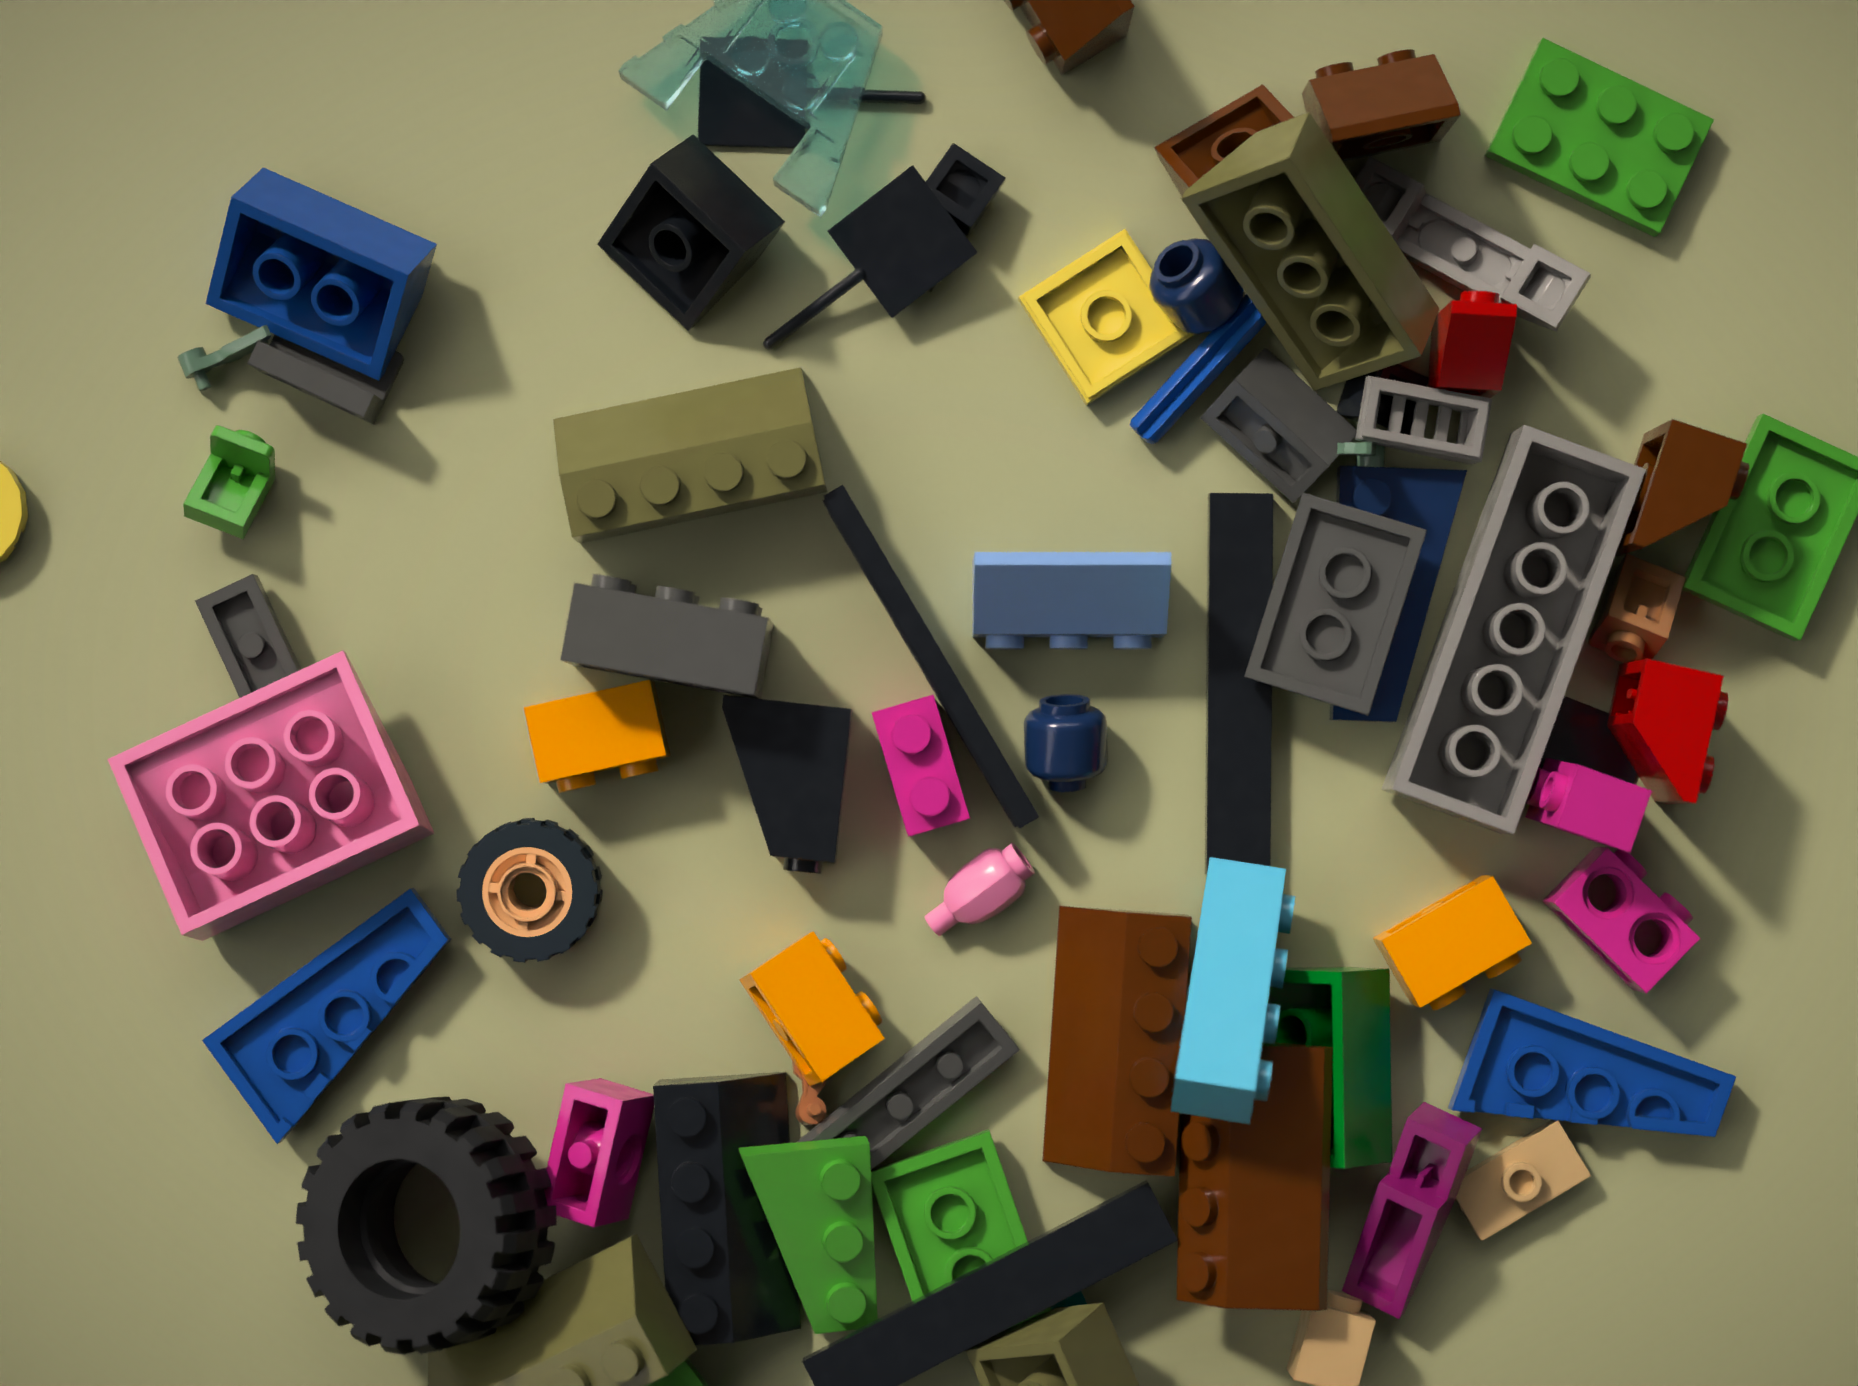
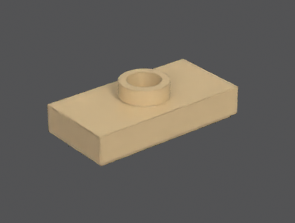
M1551 1120L1467 1170L1455 1201L1477 1238L1483 1241L1589 1178L1591 1175L1558 1120Z

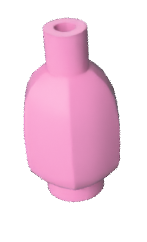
M1013 843L1003 850L999 848L986 849L962 866L949 879L944 890V902L925 915V920L938 936H941L959 922L965 924L982 923L1001 913L1023 895L1026 887L1025 880L1035 874L1034 869L1020 849Z

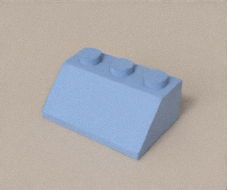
M974 552L972 561V637H986V649H1024V637H1049V649H1088V637H1113V649H1152V637H1163L1167 634L1171 552Z

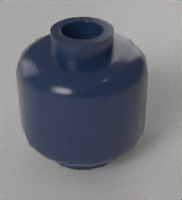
M1193 238L1169 245L1159 254L1150 275L1149 288L1154 301L1168 318L1186 333L1201 334L1217 329L1236 313L1243 299L1244 289L1208 239Z
M1062 694L1040 699L1039 708L1030 711L1024 720L1026 769L1034 777L1048 781V789L1052 791L1075 792L1085 789L1086 780L1101 774L1107 766L1106 716L1098 708L1090 706V699L1082 695Z

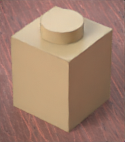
M1328 1290L1327 1310L1301 1311L1286 1367L1293 1380L1314 1386H1359L1376 1323L1367 1311L1360 1310L1362 1305L1361 1299L1345 1293Z

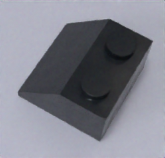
M693 134L650 164L597 245L689 331L757 262L785 221Z

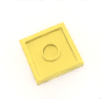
M1126 229L1018 298V301L1086 406L1194 336L1193 333H1186L1177 327L1154 301L1149 288L1152 269Z

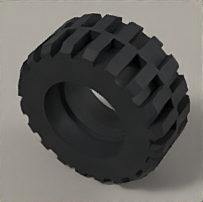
M448 1096L390 1102L373 1106L370 1112L355 1114L342 1123L340 1128L341 1134L329 1135L317 1151V1157L322 1162L320 1165L308 1166L302 1182V1189L308 1191L306 1202L297 1203L296 1224H303L304 1241L297 1242L300 1261L308 1260L313 1274L307 1277L306 1280L314 1296H325L329 1302L325 1312L338 1326L353 1324L350 1333L354 1339L367 1346L381 1344L380 1346L385 1352L405 1355L416 1351L420 1354L435 1352L480 1340L494 1334L497 1327L512 1323L523 1313L524 1303L522 1301L536 1297L544 1283V1276L537 1271L539 1266L551 1264L555 1249V1242L547 1240L548 1227L557 1225L556 1205L547 1206L544 1189L551 1188L552 1184L546 1168L536 1169L531 1158L537 1155V1150L526 1135L512 1137L510 1135L514 1129L512 1121L499 1112L486 1113L482 1103L469 1099L451 1100ZM417 1163L430 1169L444 1182L455 1201L459 1214L460 1242L458 1252L450 1271L439 1284L423 1277L410 1265L401 1251L394 1228V1206L397 1193L404 1178Z

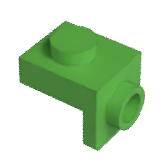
M216 425L210 435L211 454L183 503L184 517L244 539L275 481V449L252 432L246 430L233 431Z

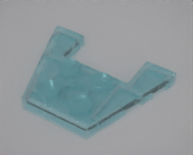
M714 0V6L686 26L683 24L678 25L662 36L663 42L640 58L635 55L618 70L621 80L667 111L702 63L708 60L807 128V133L775 174L773 182L775 187L821 218L827 209L883 36L882 25L845 0Z

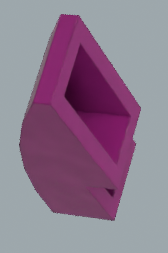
M1423 1102L1407 1118L1389 1172L1378 1184L1342 1288L1343 1292L1361 1299L1363 1302L1398 1319L1404 1315L1454 1204L1483 1128L1426 1102Z

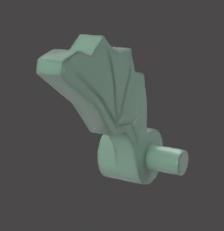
M264 325L224 345L209 355H206L203 347H198L180 354L177 358L186 379L194 378L199 391H204L211 388L206 375L207 372L214 367L236 361L252 353L258 340L265 344L269 343L268 339L271 338V333L268 326Z
M1368 442L1337 443V454L1357 455L1356 466L1384 467L1385 446Z

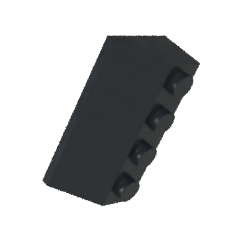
M786 1072L658 1080L653 1085L665 1289L694 1344L736 1343L801 1329L800 1297L738 1149L741 1147L790 1143Z

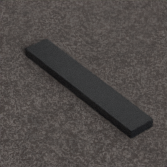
M841 485L824 495V500H822L824 507L1013 827L1020 829L1039 818L845 487Z
M1273 493L1208 494L1206 875L1210 857L1271 866L1272 686L1245 678L1244 676L1273 587Z
M1146 1180L809 1354L802 1359V1362L814 1386H898L1178 1240Z

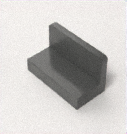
M274 334L270 345L258 340L247 364L265 375L374 425L403 365L404 357L401 353L395 351L384 375L378 381Z
M1263 349L1200 417L1293 503L1339 456L1337 454V443L1351 442L1356 436V429L1268 349Z

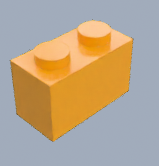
M652 680L524 707L540 783L556 782L559 793L596 785L594 773L619 768L621 779L657 772L659 769L656 759L671 756L656 685Z
M1489 875L1477 877L1373 938L1410 1004L1421 1008L1429 1003L1433 1011L1441 1009L1462 997L1466 993L1462 984L1483 971L1488 979L1516 966L1522 961L1518 951L1532 944L1493 876Z
M814 931L800 938L739 979L809 1086L823 1082L885 1039L877 1027L882 1023L877 1008L862 991L857 994L854 993L842 975V972L847 968L841 954L827 938L820 941Z

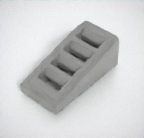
M1367 376L1365 378L1355 440L1470 465L1482 462L1492 399ZM1381 394L1393 397L1387 431L1376 429ZM1406 400L1416 402L1410 435L1400 433ZM1429 405L1439 407L1433 439L1424 438ZM1452 410L1461 412L1456 444L1446 442Z

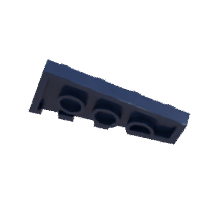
M1339 466L1337 468L1336 503L1427 530L1369 716L1330 704V720L1397 722L1467 470Z

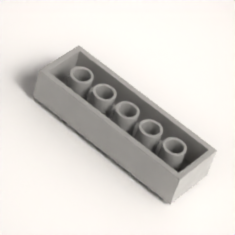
M1527 425L1521 426L1510 434L1381 790L1500 834L1515 833L1646 469Z

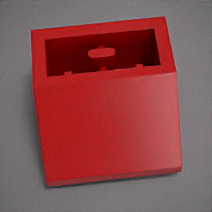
M1646 658L1619 664L1607 726L1637 772L1645 788L1652 790L1651 797L1655 802L1664 804H1696L1698 793L1705 794L1713 776L1714 757L1707 755L1712 729L1720 730L1727 712L1728 693L1721 691L1724 676Z

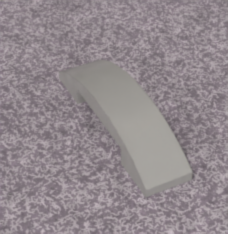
M1369 156L1355 178L1356 183L1409 261L1463 291L1498 293L1499 303L1517 304V317L1557 331L1591 278L1589 272L1544 248L1533 244L1530 249L1426 193L1422 183Z

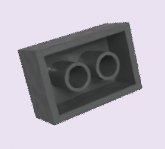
M593 574L591 586L574 583L561 661L578 667L761 699L774 624L768 617L761 616L762 608L759 607V604L721 597L719 609L698 605L700 597L695 596V592L666 586H657L655 597L636 594L637 585L631 584L629 580Z

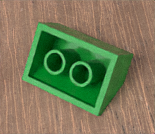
M1286 967L1283 987H1270L1268 1003L1280 1005L1275 1042L1333 1047L1330 1167L1346 1169L1392 1162L1390 969Z

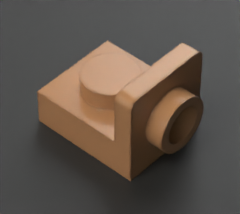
M1626 554L1618 565L1603 616L1591 632L1589 645L1605 651L1613 659L1624 663L1646 658L1653 659L1669 637L1686 577Z

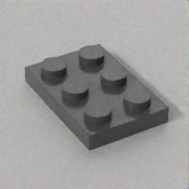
M1302 492L1244 677L1369 716L1427 530Z

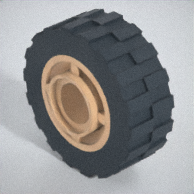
M523 818L519 821H510L495 828L483 836L467 854L468 858L465 864L461 866L458 878H461L460 888L456 890L457 902L461 903L463 911L460 914L464 925H469L474 933L472 937L479 944L484 943L492 949L491 953L499 957L503 955L511 957L515 962L525 963L527 960L534 959L540 962L548 960L559 953H564L585 935L586 931L593 924L598 914V906L602 901L603 890H600L602 875L600 866L596 867L592 858L594 853L589 845L585 846L578 839L579 835L570 828L566 830L558 826V822L548 819L540 821L535 820V818ZM532 873L543 880L547 891L543 904L527 906L518 900L514 892V883L519 874Z

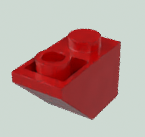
M1465 291L1460 293V300H1451L1437 314L1431 330L1428 387L1491 398L1502 390L1517 317V304L1499 303V294L1488 291Z

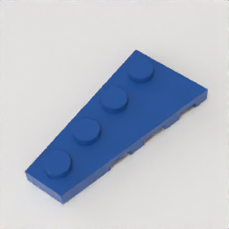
M410 888L202 1040L276 1144L281 1143L451 940L415 888Z
M1490 988L1448 1109L1452 1111L1481 1112L1511 1117L1541 1118L1569 1121L1571 1123L1600 1124L1715 1137L1736 1076Z

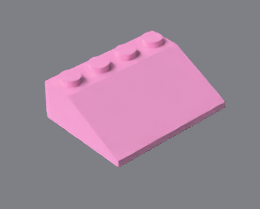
M340 651L108 759L181 935L200 941L215 936L435 834L412 780L345 651Z

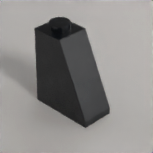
M723 695L722 709L770 856L784 857L783 870L821 874L822 862L835 863L837 859L853 710L849 708Z

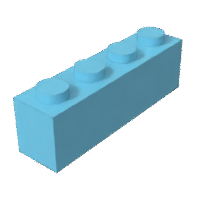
M1214 857L1209 858L1171 1104L1172 1112L1250 1124L1254 1099L1267 1101L1273 1061L1260 1059L1262 1042L1275 1044L1280 1005L1268 1003L1270 987H1283L1288 950L1276 948L1278 932L1290 934L1295 896L1283 894L1286 869Z

